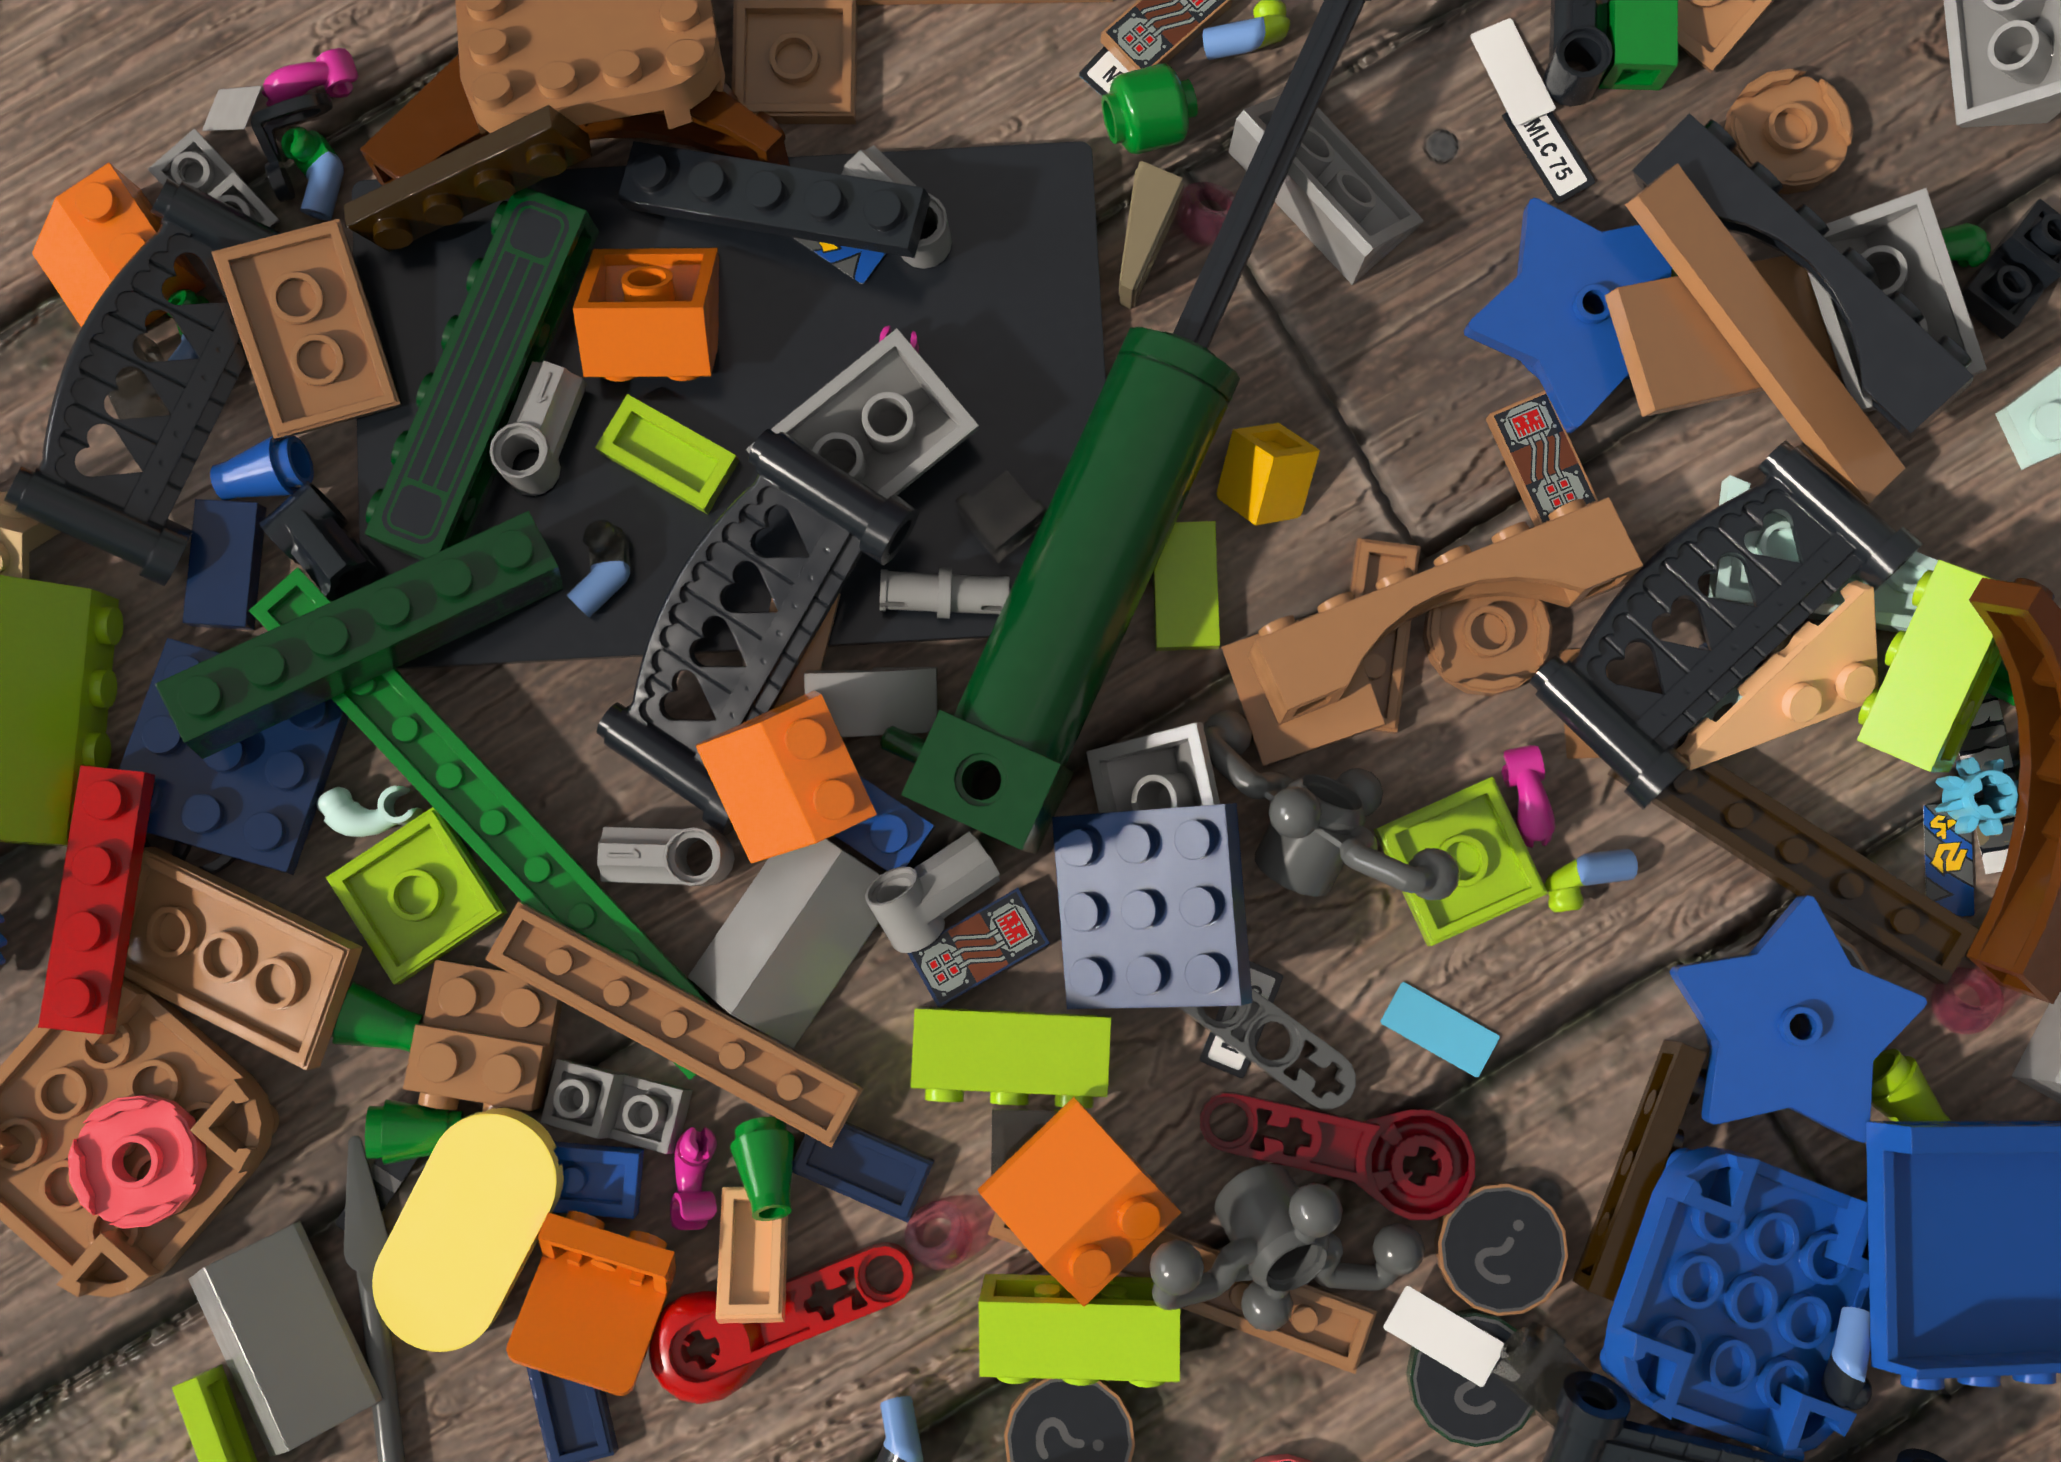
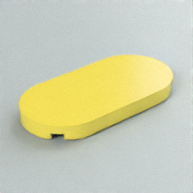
M509 1108L488 1109L486 1112H476L451 1126L441 1136L377 1259L372 1279L373 1296L380 1316L389 1329L406 1343L432 1352L457 1350L477 1340L492 1325L501 1312L538 1241V1236L547 1213H552L559 1201L564 1183L562 1164L560 1166L558 1164V1157L554 1152V1149L557 1147L551 1135L538 1121L529 1115Z

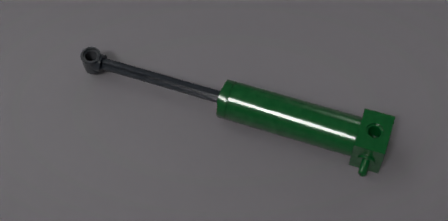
M1371 0L1323 1L1174 332H1160L1143 327H1130L954 715L939 710L926 740L895 726H890L885 730L880 742L882 749L915 764L902 791V796L1020 850L1038 853L1052 822V817H1054L1073 776V772L1067 769L1065 765L1240 381L1236 371L1217 358L1208 348L1365 1ZM998 768L1002 780L1000 789L991 798L983 800L978 787L980 779L985 772Z

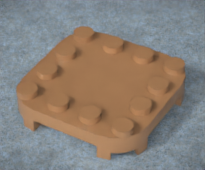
M455 0L460 79L481 134L487 131L492 133L547 105L553 107L576 125L664 110L668 128L672 129L693 122L690 109L709 97L713 90L723 92L725 71L720 54L712 0Z
M123 979L115 1034L102 1035L38 1028L37 1024L0 1066V1220L63 1276L56 1285L76 1297L92 1295L111 1298L149 1286L175 1265L259 1167L271 1146L272 1135L279 1126L278 1112L270 1104L268 1095L256 1079L166 999ZM153 1094L177 1102L195 1118L196 1124L190 1131L206 1144L207 1168L199 1191L181 1212L152 1226L123 1229L110 1225L109 1223L112 1222L102 1219L98 1214L92 1215L80 1205L69 1182L68 1154L73 1139L79 1137L81 1129L86 1124H83V1122L95 1109L116 1098ZM139 1143L131 1144L123 1158L124 1167L132 1177L143 1179L151 1167L150 1153L146 1147Z

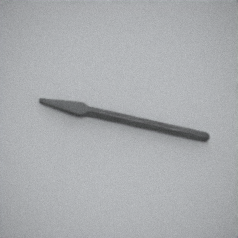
M352 1136L348 1141L344 1257L346 1263L357 1273L366 1361L383 1400L372 1406L378 1462H406L391 1331L378 1312L372 1289L375 1264L389 1235L362 1139L359 1136Z

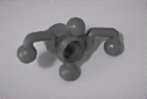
M1220 710L1211 715L1204 723L1203 727L1211 764L1247 797L1271 801L1268 812L1270 823L1255 852L1256 864L1271 880L1303 895L1314 897L1326 896L1331 891L1343 865L1346 864L1350 868L1395 889L1415 893L1418 897L1426 900L1445 899L1458 887L1461 875L1457 861L1447 851L1437 848H1426L1417 852L1408 864L1377 851L1376 838L1371 831L1364 827L1365 817L1374 813L1381 805L1383 797L1381 782L1372 772L1360 768L1349 769L1343 772L1337 780L1317 774H1307L1295 780L1286 774L1275 771L1258 773L1241 757L1250 746L1252 738L1250 724L1242 714L1231 710Z
M1265 1164L1252 1167L1238 1174L1224 1186L1217 1196L1214 1209L1231 1242L1220 1251L1209 1271L1203 1273L1204 1264L1198 1250L1189 1242L1176 1239L1162 1243L1152 1254L1149 1270L1154 1283L1152 1289L1154 1302L1164 1310H1176L1208 1301L1225 1293L1234 1282L1254 1280L1243 1291L1241 1301L1243 1315L1255 1329L1270 1332L1282 1328L1291 1318L1294 1303L1290 1290L1297 1289L1309 1283L1312 1279L1320 1286L1327 1288L1366 1291L1382 1290L1392 1285L1399 1276L1414 1272L1423 1262L1425 1246L1421 1235L1410 1225L1396 1222L1384 1226L1375 1236L1372 1251L1376 1263L1372 1265L1341 1263L1343 1246L1341 1240L1332 1233L1340 1224L1343 1212L1339 1196L1330 1187L1318 1183H1311L1298 1188L1290 1173L1282 1166Z

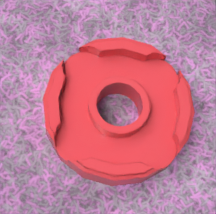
M153 1094L116 1098L95 1109L83 1122V1124H86L81 1129L79 1137L73 1139L68 1154L69 1182L80 1205L92 1215L98 1214L102 1219L112 1222L109 1223L110 1225L123 1229L152 1226L181 1212L199 1191L207 1168L206 1144L190 1131L196 1124L195 1118L177 1102ZM133 1143H139L146 1147L151 1156L150 1170L143 1179L132 1177L124 1167L123 1158L125 1152Z

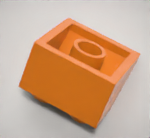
M109 162L55 197L32 252L81 328L94 305L114 277L131 257L159 231L162 221L160 217L150 213L153 206L142 190ZM185 254L175 259L174 270L177 276L169 278L163 283L162 293L168 301L169 297L177 290L188 289L196 294L206 287ZM162 310L150 312L145 319V326L151 324L167 312Z
M718 248L593 249L573 306L583 376L605 377L607 380L614 382L629 381L636 377H668L675 381H690L700 376H711L718 349Z
M814 690L695 745L751 864L816 844L877 815L822 694Z
M1075 1097L977 1189L980 1195L1037 1261L1084 1307L1182 1213L1157 1182Z

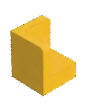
M1280 423L1233 429L1216 492L1217 498L1255 526L1298 518L1303 513L1320 449Z

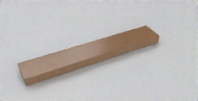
M1675 164L1626 203L1625 206L1815 459L1865 504H1870L1905 469V466L1679 164Z
M517 902L485 959L831 1148L864 1087L523 902Z
M995 1212L988 1235L1027 1249ZM1164 1229L1116 1277L1151 1278L1149 1267L1152 1254L1162 1243L1175 1239L1189 1242L1200 1252L1204 1264L1203 1273L1212 1268L1221 1250ZM1254 1280L1234 1282L1219 1297L1182 1308L1353 1374H1356L1377 1314L1373 1307L1307 1283L1297 1289L1290 1290L1294 1303L1292 1315L1282 1328L1270 1332L1255 1329L1244 1318L1241 1308L1243 1291Z

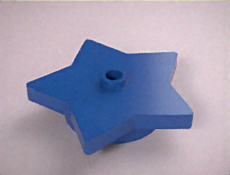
M1534 197L1530 199L1523 212L1517 277L1470 320L1464 329V335L1521 361L1540 380L1566 432L1573 433L1622 380L1630 379L1604 295L1617 287L1671 277L1672 267L1640 225L1601 232ZM1583 303L1589 305L1596 315L1588 313L1584 309Z
M1803 895L1796 897L1750 953L1671 967L1670 970L1672 979L1703 1026L1710 1048L1701 1112L1702 1119L1705 1122L1722 1124L1789 1108L1848 1139L1861 1143L1866 1142V1121H1870L1873 1061L1925 1008L1927 1000L1922 995L1853 967L1813 896ZM1798 1014L1800 1030L1797 1036L1794 1037L1790 1031V1022Z

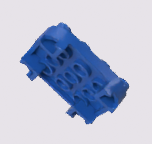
M1704 1146L1695 1150L1689 1148L1675 1150L1669 1156L1666 1168L1652 1191L1608 1318L1604 1346L1600 1353L1602 1370L1614 1378L1618 1386L1626 1394L1670 1420L1672 1417L1764 1449L1786 1459L1804 1461V1452L1817 1448L1833 1432H1837L1845 1437L1857 1413L1843 1406L1834 1405L1826 1397L1821 1381L1835 1343L1842 1307H1856L1870 1312L1868 1202L1729 1149Z

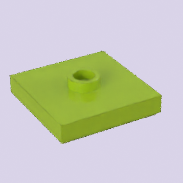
M1493 776L1374 829L1384 854L1405 864H1408L1417 852L1426 848H1437L1447 851L1458 863L1461 874L1458 887L1449 897L1442 900H1426L1418 897L1415 893L1402 891L1427 946L1438 944L1548 894Z
M434 807L326 877L394 985H401L434 963L435 960L440 959L508 913L456 831Z

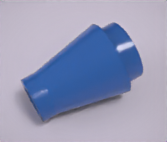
M271 436L233 458L213 465L210 470L212 486L216 494L224 501L244 497L292 495L307 481L312 483L314 477L310 454L304 443L296 436L278 441Z

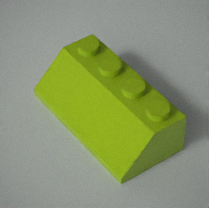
M0 575V842L67 847L80 765L107 768L110 762L111 742L106 734L108 709L114 704L117 696V679L112 671L114 648L121 640L123 634V616L118 608L119 599L90 588Z

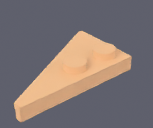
M1857 580L1848 583L1840 590L1845 601L1819 626L1807 621L1792 636L1789 644L1783 650L1773 653L1736 689L1742 698L1717 722L1705 717L1690 731L1684 743L1676 749L1691 764L1687 769L1691 771L1863 705L1865 699L1871 695L1874 689L1879 690L1874 587Z

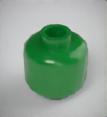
M1162 63L1115 76L1109 93L1102 95L1101 99L1104 123L1110 140L1113 144L1121 143L1131 154H1142L1183 142L1188 133L1189 118L1196 117L1198 113L1197 98L1191 81L1189 79L1180 81L1175 70L1170 65Z

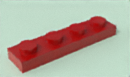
M80 765L38 1028L102 1035L115 1034L155 774Z

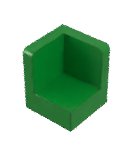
M1678 0L1609 1L1607 38L1611 42L1613 54L1599 89L1661 90L1678 66Z

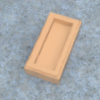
M722 1187L716 1320L719 1324L785 1322L788 1215L773 1221L755 1220L752 1217L751 1204L744 1187Z

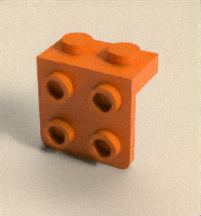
M568 1211L565 1218L548 1212L538 1236L542 1258L507 1343L506 1351L508 1357L516 1364L617 1396H625L635 1387L657 1322L676 1274L675 1252L667 1250V1243L650 1233L633 1230L626 1237L603 1230L605 1224L598 1218L586 1213Z

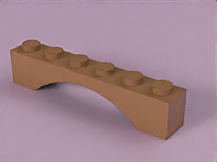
M1605 498L1588 506L1584 499L1571 501L1548 515L1550 521L1531 529L1527 522L1516 523L1496 533L1491 538L1493 542L1491 545L1473 552L1469 545L1456 547L1437 557L1433 561L1435 567L1416 575L1413 574L1411 568L1396 571L1378 581L1375 585L1377 590L1356 599L1353 592H1345L1320 604L1317 607L1319 614L1296 622L1293 615H1289L1262 627L1258 631L1260 637L1255 639L1248 657L1279 725L1337 702L1349 685L1358 666L1377 644L1402 624L1433 608L1464 599L1493 596L1538 599L1569 608L1625 585L1643 567V564L1610 498Z

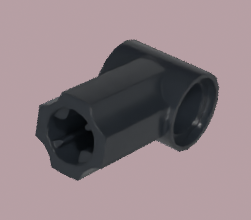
M1551 0L1549 63L1544 73L1543 83L1551 99L1558 104L1570 107L1582 105L1589 101L1596 93L1610 65L1613 51L1611 42L1607 38L1608 0ZM1567 62H1579L1582 65H1584L1588 71H1576L1573 68H1571L1567 64Z
M310 481L302 485L259 523L278 548L295 563L303 567L329 600H337L373 583L374 575L378 568L344 528L348 524L344 515Z

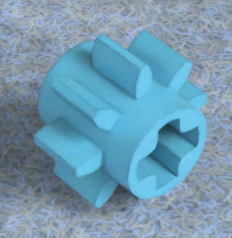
M1974 757L1956 761V769L1959 776L1937 778L1936 783L1939 787L1943 788L1942 803L1935 810L1936 813L1947 812L1950 817L1957 820L1955 833H1972L1979 826L1980 831L1985 836L2003 833V825L2000 818L2016 816L2019 780L2013 781L2007 774L2002 772L2004 760L1986 761L1980 769L1979 763ZM1982 790L1985 799L1976 803L1974 794Z

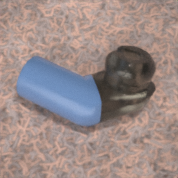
M608 520L594 521L585 529L583 543L589 546L591 572L567 594L573 603L589 618L627 582L630 575L629 541L623 530L614 526Z

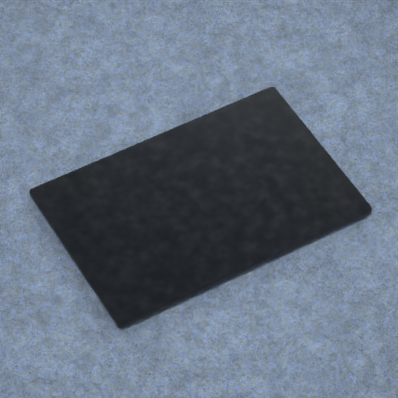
M1074 141L881 152L917 187H924L927 193L940 200L946 210L952 245L950 253L943 262L935 267L926 269L911 266L899 255L885 253L863 284L793 237L627 210L617 200L626 166L566 169L559 175L545 178L527 187L586 210L599 230V235L593 249L718 248L719 330L718 349L712 375L700 376L690 381H675L668 377H636L623 382L610 381L605 377L583 376L573 306L592 254L591 251L545 358L546 362L564 367L571 373L582 377L587 384L559 456L561 466L559 479L553 488L546 493L528 496L513 490L500 472L497 471L469 538L529 511L559 567L563 589L398 666L396 669L643 657L659 611L685 562L712 525L755 482L759 475L756 473V467L748 462L749 453L746 449L765 430L772 429L878 344L882 329L888 325L891 326L892 332L897 328L909 343L911 342L912 331L916 332L919 355L976 421L979 429L897 495L919 510L917 522L905 544L887 564L882 565L865 553H862L840 592L841 595L828 647L989 638L999 614L950 612V619L937 618V612L880 611L881 569L894 572L939 573V567H951L952 574L1009 575V592L1014 584L1106 381L1091 147L1086 142ZM856 153L788 157L790 166L841 174L845 164ZM377 179L361 180L353 186L352 200L382 185ZM502 201L488 205L463 217L455 224L444 226L414 240L407 247L395 249L391 252L353 231V257L402 406L357 418L359 545L378 568L373 582L421 561L385 547L365 535L364 533L368 526L366 511L374 493L380 488L384 489L393 469L391 454L394 444L399 435L405 430L409 431L419 409L416 404V398L420 384L428 373L435 372L444 351L441 346L444 329L449 319L453 315H459L468 296L466 283L469 271L473 263L479 257L484 258L493 238L491 233L493 216ZM924 222L920 240L927 239L933 235L937 226ZM627 394L738 457L740 462L708 515L603 456L596 450L597 443ZM529 449L518 454L513 461L512 469L522 471L533 466L538 459L539 450ZM775 506L769 513V528L762 529L756 536L757 550L766 557H809V553L790 512L783 506ZM608 561H624L630 567V575L627 582L589 618L573 603L567 594L591 572V565ZM745 561L738 568V583L730 585L725 592V602L731 610L736 612H769L772 597L761 573L754 563ZM713 616L707 624L708 637L700 639L694 648L695 654L740 651L727 622L719 616Z

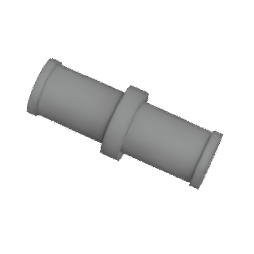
M939 567V573L894 572L881 569L880 611L937 612V618L950 619V612L1000 614L1009 594V575L952 574L951 567Z

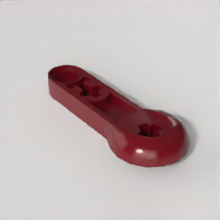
M1221 1092L1211 1096L1204 1103L1200 1112V1129L1204 1139L1212 1147L1231 1154L1353 1181L1389 1211L1409 1220H1433L1451 1213L1467 1198L1475 1179V1154L1467 1134L1451 1118L1432 1110L1409 1109L1361 1121L1241 1093ZM1223 1103H1234L1240 1106L1247 1116V1127L1244 1133L1234 1140H1223L1217 1137L1210 1128L1212 1111ZM1261 1108L1271 1111L1265 1122L1267 1125L1283 1128L1288 1126L1290 1118L1301 1119L1300 1127L1302 1131L1310 1134L1308 1145L1297 1144L1294 1154H1287L1283 1152L1284 1145L1281 1140L1263 1135V1149L1250 1147L1258 1130L1257 1109ZM1419 1146L1428 1147L1432 1150L1428 1157L1433 1161L1438 1160V1168L1435 1174L1425 1173L1421 1183H1414L1408 1180L1413 1175V1172L1409 1169L1403 1170V1160L1405 1156H1416Z

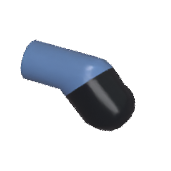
M1842 1307L1835 1343L1821 1381L1826 1397L1834 1405L1839 1407L1845 1406L1851 1410L1862 1409L1869 1403L1872 1396V1385L1866 1377L1871 1352L1870 1312L1864 1309Z
M901 1396L881 1402L880 1407L886 1438L876 1462H923L912 1397Z

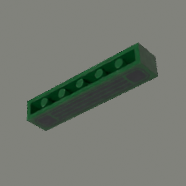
M527 187L514 193L509 201L504 200L497 207L491 225L493 238L484 258L479 257L473 263L468 274L466 283L468 296L460 314L453 315L446 324L441 341L444 351L435 372L428 373L422 380L416 398V404L419 409L409 431H403L394 444L391 454L393 469L384 489L380 488L374 493L367 507L366 522L368 526L364 534L385 547L418 560H423L469 538L498 471L491 461V441L496 433L508 424L532 361L538 363L545 361L599 235L598 228L586 210Z
M526 511L157 682L155 686L183 742L204 759L563 589L559 567L530 512Z

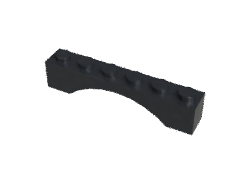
M1689 113L1632 170L1638 186L1642 189L1646 188L1661 174L1678 163L1729 232L1748 236L1782 252L1810 273L1834 301L1851 333L1860 364L1863 398L1907 440L1911 441L1971 386L1974 375L1966 369L1973 363L1970 356L1948 336L1944 335L1936 341L1919 326L1918 323L1924 319V315L1905 295L1895 291L1888 297L1871 281L1877 274L1875 269L1856 250L1848 247L1841 253L1823 236L1830 230L1813 210L1805 204H1801L1794 210L1777 194L1783 188V185L1764 165L1756 161L1750 167H1747L1734 155L1732 151L1738 145L1722 126L1712 119L1703 126Z

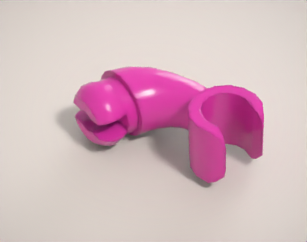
M345 48L330 49L321 53L316 58V62L297 63L275 70L265 79L262 94L268 98L266 102L267 107L284 100L303 96L307 91L324 85L326 93L331 97H348L353 90L352 82H355L358 78V72L352 55Z
M1535 745L1508 749L1504 751L1503 757L1506 764L1503 766L1501 774L1508 788L1514 786L1518 788L1517 828L1527 847L1533 848L1534 841H1541L1542 846H1546L1551 841L1556 826L1553 809L1542 784L1545 778V768L1541 751Z
M694 1127L689 1128L679 1137L676 1143L674 1161L678 1192H675L671 1199L670 1220L672 1227L677 1230L703 1229L708 1223L707 1220H711L717 1212L716 1199L713 1192L702 1191L706 1168L717 1148L715 1135L706 1127L701 1132L696 1131Z

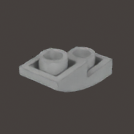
M196 129L189 132L148 168L151 174L163 186L167 178L178 184L184 181L270 228H274L280 222L269 207Z
M873 667L872 670H807L804 673L805 694L813 690L822 694L841 737L880 736L890 726H895L911 734L930 732L938 715L937 667Z
M557 1059L540 1123L597 1139L610 1138L664 1154H675L676 1143L683 1132L693 1090L606 1068Z

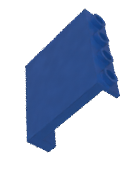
M2061 1120L1866 1121L1871 1367L1900 1375L1902 1386L1923 1390L1944 1389L1946 1378H1957L1958 1383L1970 1386L1999 1387L2001 1386V1376L2012 1375L2013 1380L2019 1382L2055 1384L2056 1373H2061Z

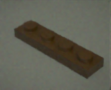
M547 105L344 204L346 227L388 252L407 247L414 240L444 226L455 224L469 214L495 202L506 200L514 193L545 178L559 175L567 168L592 157L589 134L553 107Z
M1663 1040L1572 1280L1574 1283L1610 1301H1614L1652 1191L1661 1177L1669 1156L1675 1150L1682 1147L1684 1131L1679 1127L1687 1105L1695 1104L1705 1087L1707 1070L1702 1068L1707 1053L1685 1043Z

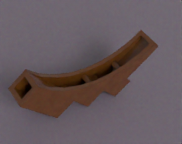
M459 54L360 148L382 186L490 134L488 131L483 134L480 133L460 79ZM725 83L723 92L713 90L709 97L690 109L693 122L676 128H668L664 110L577 125L589 134L590 140L596 138H646L692 146L711 154L790 166L784 142L786 136L779 124L768 114L762 111L754 114L742 105L735 93Z
M1982 578L1969 601L1991 631L2008 671L2018 717L2020 772L2016 816L2006 862L1989 911L1966 956L1997 985L2054 1004L2061 992V609L2053 601L2055 598L2053 592L2036 581L2017 578L2014 582Z

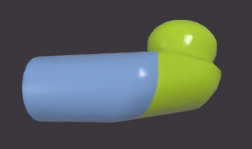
M1261 0L1253 9L1254 18L1204 28L1203 45L1208 60L1249 53L1282 41L1290 28V20L1286 17V5L1281 0Z
M1630 849L1585 853L1549 874L1544 883L1549 894V908L1554 913L1580 910L1584 904L1580 887L1634 879L1638 871V862L1635 854Z

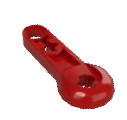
M882 1242L787 1279L785 1322L719 1324L716 1320L717 1292L700 1291L684 1294L662 1310L648 1348L651 1370L661 1387L679 1400L696 1404L723 1400L739 1390L772 1353L879 1311L903 1299L913 1283L915 1274L913 1259L908 1251L900 1245ZM877 1256H891L903 1268V1281L893 1291H878L871 1286L867 1279V1266ZM854 1267L856 1288L867 1302L856 1305L855 1293L853 1291L836 1300L833 1305L834 1314L826 1315L822 1306L810 1307L808 1299L816 1291L815 1282L822 1281L827 1290H833L847 1284L849 1277L843 1270ZM700 1330L704 1339L716 1337L720 1348H716L711 1354V1357L716 1361L706 1364L701 1355L690 1357L687 1352V1346L689 1347L695 1340V1337L690 1335V1333Z

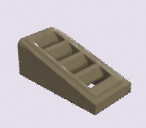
M1143 161L1139 162L1138 168L1135 170L1119 279V305L1131 309L1132 306L1135 307L1182 204L1184 190L1182 177Z

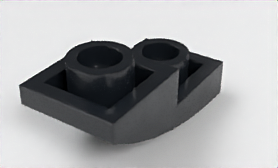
M2039 198L2005 235L1961 290L1968 313L2001 339H2004L2020 325L2043 291L2061 276V214Z

